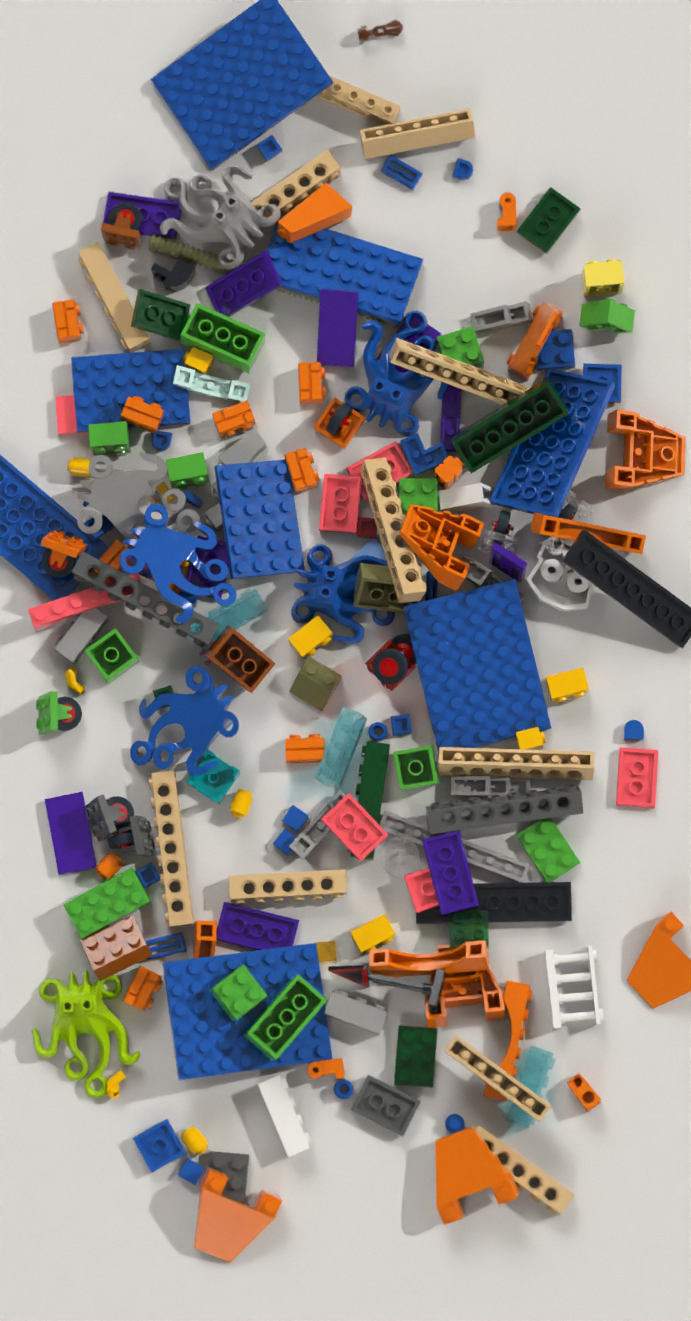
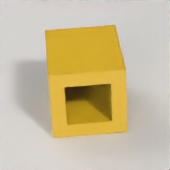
M192 347L191 351L186 352L183 361H185L186 368L194 369L195 372L207 375L214 362V357L209 353Z
M539 727L516 732L519 749L542 750L543 743H546L544 733L539 731Z

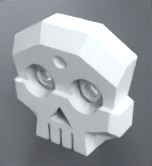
M555 537L553 540L542 544L536 558L538 563L527 578L526 583L540 602L562 612L587 609L593 587L595 586L561 562L575 540ZM554 568L555 573L550 574L548 569ZM579 579L582 583L581 585H576L574 581Z

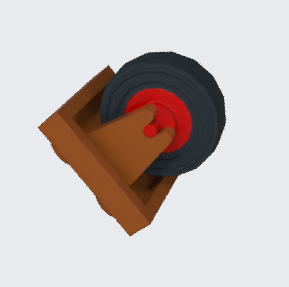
M130 203L116 205L109 214V224L102 223L101 233L104 241L110 245L122 244L124 247L133 250L141 248L142 239L139 230L142 225V215L140 210Z

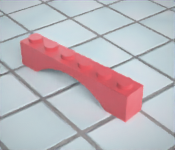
M138 573L128 575L141 582ZM116 581L107 582L105 585L107 587H114ZM125 587L122 590V594L124 596H131L133 590L130 587ZM89 588L30 608L28 611L34 630L38 631L82 612L117 602L110 599L108 593L104 591L100 593Z

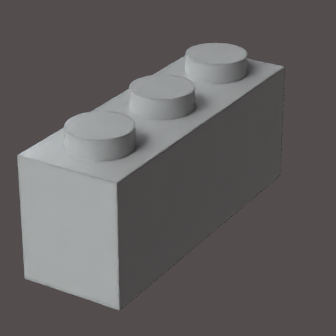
M97 608L78 614L77 620L75 622L72 621L66 629L68 632L64 637L60 636L55 643L56 652L74 665L109 621L108 616Z
M338 990L337 993L332 992L324 1014L380 1035L388 1013L384 1011L385 1007L375 1003L374 1006L367 1005V1000L356 997L355 1000L348 997V993Z

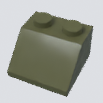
M309 656L289 692L323 711L341 682L342 676Z

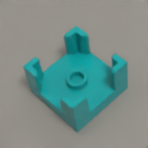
M207 749L198 768L211 761H217L218 764L203 775L193 776L190 774L186 782L220 805L241 773L240 770L230 766Z

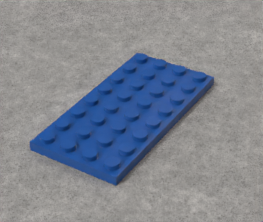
M280 214L279 220L283 218L285 215ZM277 222L267 251L283 284L280 286L281 288L316 299H320L321 288L359 291L358 312L399 325L401 324L423 263L422 258L326 228L289 243L286 239H282L279 236Z
M548 368L543 380L549 377L568 407L569 414L512 449L490 502L493 505L530 514L535 512L558 517L612 395L615 384L613 381Z
M0 455V555L51 599L57 600L69 596L81 583L74 579L72 572L65 577L59 578L53 577L45 571L42 565V555L47 547L41 546L43 537L54 530L62 531L71 538L73 536L79 537L83 542L87 543L84 552L98 560L107 551L109 546L99 538L92 541L79 528L76 518Z

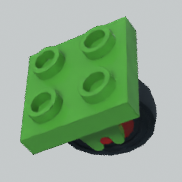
M50 691L39 696L36 701V709L39 714V718L36 720V728L39 730V735H47L57 730L69 731L75 728L81 721V707L73 698L66 696L58 698V692Z

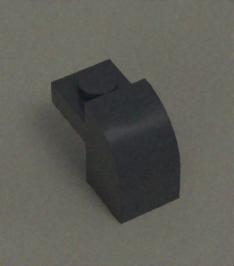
M178 259L172 271L157 263H154L151 268L153 277L160 282L165 281V290L173 292L186 288L196 274L195 267Z

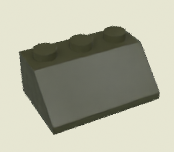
M360 563L356 576L354 607L404 613L403 606L413 604V602H398L388 566Z

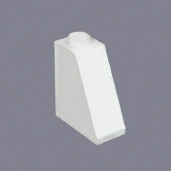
M476 483L439 491L438 505L441 510L450 512L497 507V505H493L490 502L495 488L483 483Z

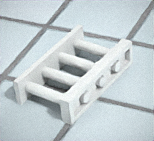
M588 946L587 953L558 956L553 953V950H545L553 1029H560L561 1024H565L568 1021L595 1019V1025H600V1020H603L602 1008L599 1009L594 969V962H597L596 950H592V946ZM587 960L589 962L590 972L559 975V973L555 972V966L558 963ZM591 980L592 992L558 993L557 985H560V983ZM593 999L594 1011L569 1014L560 1012L559 1005L562 1002Z

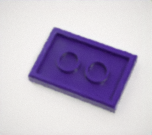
M198 535V537H197V538L202 539V540H208L207 537H203V536H199V535ZM217 540V544L208 551L195 549L197 557L204 564L212 559H220L228 566L229 571L226 542ZM190 564L186 580L197 587L210 588L220 583H226L227 577L217 582L206 580ZM210 566L209 569L212 574L217 575L220 573L218 566ZM223 590L218 591V596L222 598Z

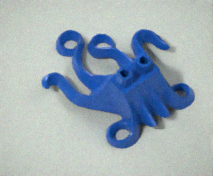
M417 310L410 311L405 315L403 319L405 330L398 332L390 339L382 352L380 360H375L374 354L383 335L381 325L373 320L367 321L362 325L363 330L369 329L372 331V335L363 351L369 392L367 393L363 388L355 386L349 388L344 396L345 404L355 411L361 412L370 409L366 418L367 422H370L376 415L380 414V428L384 427L389 420H392L395 430L407 437L416 434L419 429V421L410 413V410L434 379L428 376L421 377L420 373L412 370L405 373L399 372L395 369L394 364L390 363L389 353L396 338L403 340L408 336L422 333L426 329L427 318L424 313ZM415 317L420 320L418 328H411L409 326L411 318ZM419 336L412 343L415 345L426 343L429 346V350L434 352L436 350V343L430 336ZM441 382L437 394L439 400L444 396L448 387L447 383ZM354 394H358L362 398L358 405H353L350 401ZM404 419L412 421L411 429L405 430L402 428L401 423Z
M151 504L146 509L144 515L146 528H133L130 530L138 540L126 539L123 541L124 544L132 549L124 550L120 556L122 571L127 574L138 573L144 578L152 580L165 599L182 607L183 613L176 617L178 623L189 621L194 610L192 604L172 591L169 584L174 583L182 590L194 595H213L215 601L221 606L233 604L237 593L232 585L220 583L210 588L197 587L188 582L180 570V565L185 560L193 565L197 572L206 580L217 582L227 577L229 572L228 566L222 560L212 559L204 564L199 560L195 549L211 550L217 544L215 532L199 522H194L193 524L207 536L208 540H202L172 530L165 526L168 520L166 508L161 504ZM159 512L162 516L161 520L156 521L152 519L151 513ZM128 559L134 566H129L125 560ZM210 566H218L220 573L217 575L212 574L209 569ZM218 591L228 592L229 597L225 600L221 599L218 596Z
M315 545L307 554V563L311 568V572L301 569L297 570V573L306 578L308 583H294L295 588L302 591L304 595L298 598L292 606L291 616L293 620L297 623L305 624L314 617L315 611L325 614L355 632V635L352 637L341 635L332 637L333 641L348 645L357 644L364 637L363 626L352 619L355 614L371 612L373 621L377 625H390L395 618V612L387 611V617L379 619L376 616L377 610L353 606L356 576L360 563L388 566L387 561L374 556L362 555L331 567L329 565L333 557L332 551L326 545ZM316 551H322L325 555V558L320 562L313 558V554ZM301 605H305L309 609V613L305 617L297 613V609Z
M194 666L188 670L185 677L187 686L195 691L194 694H162L154 699L148 707H146V699H143L139 706V713L144 719L151 717L158 709L165 705H169L170 710L163 714L153 725L147 742L136 741L133 743L130 749L132 761L137 765H144L153 758L154 764L159 769H166L174 761L173 751L191 748L192 752L186 760V767L191 775L200 776L218 764L217 761L208 762L200 768L197 767V761L220 734L225 737H232L239 730L237 716L231 711H227L234 697L229 696L221 699L228 685H221L215 689L210 674L204 668ZM197 672L202 674L203 677L200 684L193 680V675ZM173 723L180 724L184 728L185 737L181 742L166 743L155 749L156 738L162 728ZM233 724L232 729L227 731L226 729ZM141 746L146 750V755L143 758H140L137 752ZM166 750L169 753V759L163 762L161 755Z

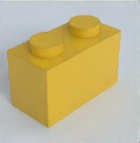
M317 615L292 635L288 641L301 658L304 659L316 654V649L322 645L324 647L330 643L333 633Z
M583 667L546 676L545 678L550 700L556 701V703L567 701V697L574 696V698L586 696L585 693L589 691Z
M385 914L350 932L361 954L365 952L366 955L370 954V950H377L375 946L381 943L387 945L394 941L393 937L396 936Z

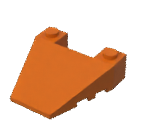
M544 301L541 306H536L533 312L535 317L515 355L511 354L506 363L509 365V372L526 381L529 380L537 365L538 355L550 332L556 329L563 316L562 310Z
M617 409L608 414L607 433L624 435L623 466H613L605 470L606 489L626 490L684 475L686 437L666 427L663 428L655 424L654 421L641 417L636 412Z
M410 504L399 534L439 583L457 591L466 578L470 564L452 556L454 547L457 542L472 549L480 537L484 523L469 515L461 514L458 516L451 514L450 511L437 512L434 511V508Z
M671 911L654 927L626 980L653 1009L691 992V960L671 940L684 924Z
M465 942L437 945L436 953L454 949ZM490 969L444 973L445 981L437 1013L429 1012V995L425 997L427 1028L447 1026L445 1008L476 1004L484 1005L486 1022L505 1020L503 993ZM435 974L431 975L429 980L430 984H433Z
M473 1127L435 1140L436 1205L444 1225L463 1218L465 1211L460 1198L486 1188H492L498 1205L517 1199L520 1192L513 1175L503 1166L500 1159L493 1154Z
M207 1167L199 1188L194 1248L231 1263L275 1219L282 1199L275 1194L261 1189L252 1208L225 1197L221 1194L228 1180L227 1175Z

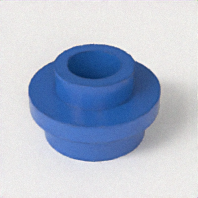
M380 722L373 723L368 729L369 737L376 742L384 740L387 736L386 726ZM380 729L382 733L377 736L374 734V731Z
M339 1080L334 1086V1093L340 1099H347L353 1093V1085L348 1080ZM341 1086L347 1087L346 1093L340 1092Z

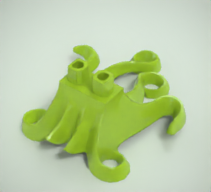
M85 970L81 985L78 984L73 972L69 975L68 986L58 979H47L40 984V997L44 1001L55 1003V1015L49 1047L45 1049L42 1046L40 1034L35 1028L32 1029L36 1053L43 1058L55 1056L60 1041H65L73 1057L64 1065V1072L68 1079L79 1081L86 1077L88 1064L85 1057L78 1050L76 1041L80 1034H91L99 1045L100 1059L95 1070L86 1079L84 1090L89 1097L98 1099L107 1094L108 1080L101 1073L105 1070L110 1056L108 1033L114 1031L116 1034L118 1057L123 1064H135L140 1057V1052L136 1051L133 1055H129L128 1034L124 1025L102 1002V998L112 1000L120 996L123 989L121 980L117 976L112 975L102 981L97 979L91 984L89 972ZM107 980L115 982V989L111 992L104 989V983ZM48 985L56 986L57 992L55 996H48L46 994ZM74 1061L81 1063L82 1068L78 1073H73L70 1069L71 1063ZM95 1079L102 1081L103 1085L99 1091H94L91 1087V1082Z

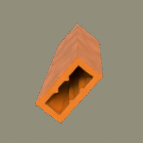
M325 183L278 221L277 232L282 239H286L289 243L295 242L349 219L353 206Z

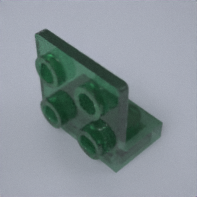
M457 911L449 913V950L465 942L485 940L489 951L488 911Z

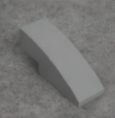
M526 301L471 313L475 332L510 328L532 323L533 321L531 306Z

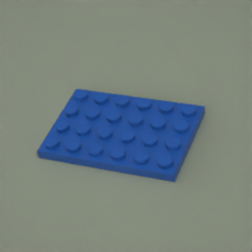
M184 349L71 357L77 433L89 432V424L123 422L120 421V415L128 396L131 398L138 396L144 399V403L149 405L156 403L162 406L161 409L164 410V416L159 426L191 424L188 390L173 384L177 365L186 367L185 361H183L185 356ZM128 424L129 428H138L136 426Z
M286 460L216 465L214 469L231 579L297 573L298 569L305 571L291 476Z

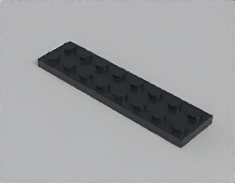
M582 529L561 562L679 648L683 649L691 637V607L592 534Z
M571 882L474 884L479 906L441 915L439 906L416 913V924L572 921Z

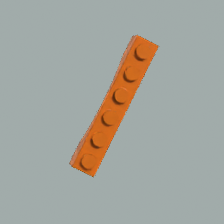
M534 512L531 532L576 540L583 529L609 548L638 554L643 553L646 535Z
M197 920L194 922L193 959L214 956L217 921Z
M485 940L465 942L454 949L434 954H410L392 949L370 950L369 967L372 974L393 978L436 974L437 969L445 970V973L489 970V951Z
M507 980L503 1000L510 1018L511 1038L508 1051L499 1067L515 1078L517 1067H514L515 1059H519L521 1053L518 1043L519 1040H523L525 1029L522 1028L523 1020L527 1021L529 1009H525L527 1001L531 1002L533 990H529L530 985ZM486 1083L483 1097L507 1101L506 1097Z

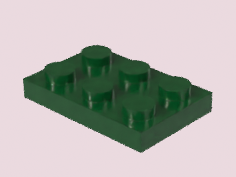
M550 187L518 228L517 233L548 254L580 212L581 208Z
M139 289L137 291L131 327L181 341L180 335L188 321L191 304Z
M399 1025L394 1084L433 1088L437 1028Z

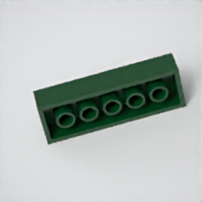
M548 377L452 436L451 443L472 474L568 415L569 409Z

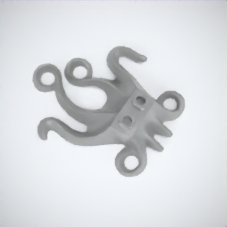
M228 166L222 173V181L228 189L227 192L211 189V179L205 175H196L192 178L189 189L194 196H211L218 202L219 207L213 213L200 214L194 211L186 199V183L178 177L170 178L164 185L166 198L172 201L179 200L182 212L191 222L198 225L200 230L198 232L192 231L179 220L168 218L160 225L161 233L165 235L172 228L183 238L191 242H226L228 245L221 250L218 256L219 263L224 268L233 269L238 267L244 259L243 245L252 248L254 243L251 241V237L260 238L263 236L259 227H271L280 218V210L274 204H267L257 210L248 201L244 193L233 182L232 176L239 175L244 179L250 180L253 178V175L238 166ZM199 182L206 183L205 189L197 190L196 186ZM174 185L180 186L178 194L171 193V188ZM267 210L273 211V215L269 218L263 217L264 212ZM229 253H235V259L231 263L227 262L226 256Z
M140 452V456L144 460L155 463L158 466L157 470H132L126 472L113 469L112 462L107 456L98 455L92 458L89 463V473L94 480L80 481L81 485L89 489L91 493H77L79 499L89 502V505L79 513L77 524L83 532L93 534L101 529L102 515H105L126 539L138 540L130 530L133 529L134 525L145 527L144 514L138 508V501L141 497L145 495L153 496L167 510L178 511L185 505L186 496L181 490L174 488L169 489L162 495L148 485L149 480L161 479L167 472V464L156 455ZM98 462H104L106 469L95 468V465ZM170 494L176 495L178 497L177 503H168L166 501L167 496ZM183 509L168 517L165 526L168 527L176 523L182 532L190 533L197 529L193 523H200V517L195 510ZM86 516H91L95 520L91 527H87L83 523V519ZM190 516L192 523L190 525H183L181 523L182 517Z

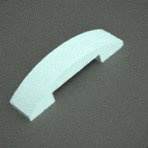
M178 365L173 384L178 387L206 396L240 403L247 401L250 384L213 377Z

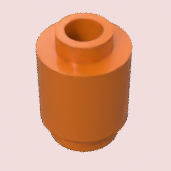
M112 851L95 867L98 869L96 874L104 881L106 878L111 879L122 867L121 864L124 861Z

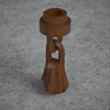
M394 20L388 24L376 26L373 30H367L366 26H361L360 29H357L359 40L368 41L369 35L398 36L403 30V25L400 21ZM377 29H383V32L378 33Z

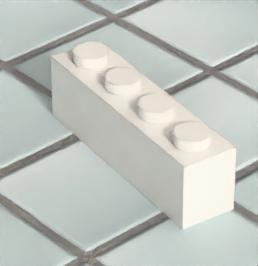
M280 1075L259 1083V1089L288 1157L309 1149V1144L312 1143L309 1133H304L302 1125L305 1124L301 1114L297 1115L294 1107H297L293 1095L289 1097L286 1091L289 1086L285 1077L281 1079Z

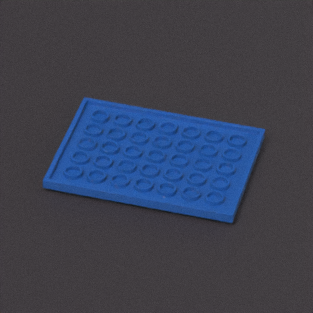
M278 0L257 1L151 79L211 170L216 169L334 83Z
M515 579L403 606L438 754L439 747L475 748L515 738L516 732L535 727H539V731L551 729Z
M316 943L163 963L178 1081L332 1060L327 1016L324 1014L326 1011L325 1003L277 1060H270L243 1035L290 979L297 974L324 997ZM244 964L267 994V997L239 1019L232 1021L209 990Z

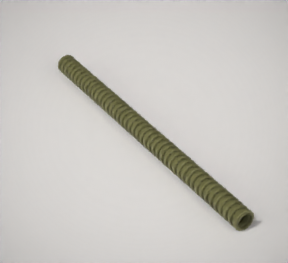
M155 234L149 240V251L154 250L156 253L159 251L160 254L165 253V256L171 255V258L175 256L176 259L181 258L182 261L187 260L188 263L193 262L194 265L199 264L200 267L202 265L204 268L210 267V270L215 269L216 272L221 271L222 274L224 272L227 274L236 269L222 267L217 254L212 255V252L206 253V250L201 251L199 248L196 250L195 247L190 248L189 245L184 246V243L178 244L177 241L174 243L171 239L168 241L167 238L162 239L161 236L156 237ZM226 257V261L229 263H231L234 260H228V257ZM277 288V291L282 290L283 293L288 292L289 295L292 293L295 297L298 295L299 298L305 297V300L310 299L311 302L313 300L316 303L320 302V299L285 288ZM358 312L362 318L364 316L366 319L372 318L373 321L383 322L384 325L386 323L389 326L394 325V328L399 326V324Z

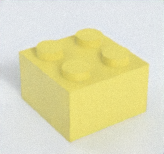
M609 259L603 263L589 261L587 264H584L582 271L584 297L622 293L624 286L622 261Z

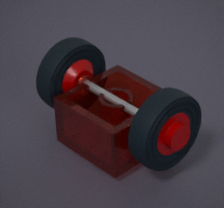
M400 634L392 640L389 639L365 663L368 671L375 675L385 688L391 691L417 667L409 634Z

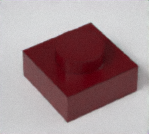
M359 517L357 537L376 539L377 526L375 519Z

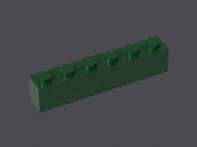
M367 741L366 746H362L361 757L365 758L364 765L360 764L358 776H362L361 784L357 783L355 795H359L358 803L379 824L390 744ZM375 849L364 859L374 860ZM350 853V857L356 858L352 853Z

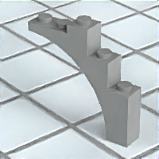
M254 429L218 456L220 461L218 464L253 462L267 448L266 443ZM214 482L212 484V494L219 501L217 482ZM219 502L205 513L207 518L205 522L211 529L215 528L217 532L223 528Z

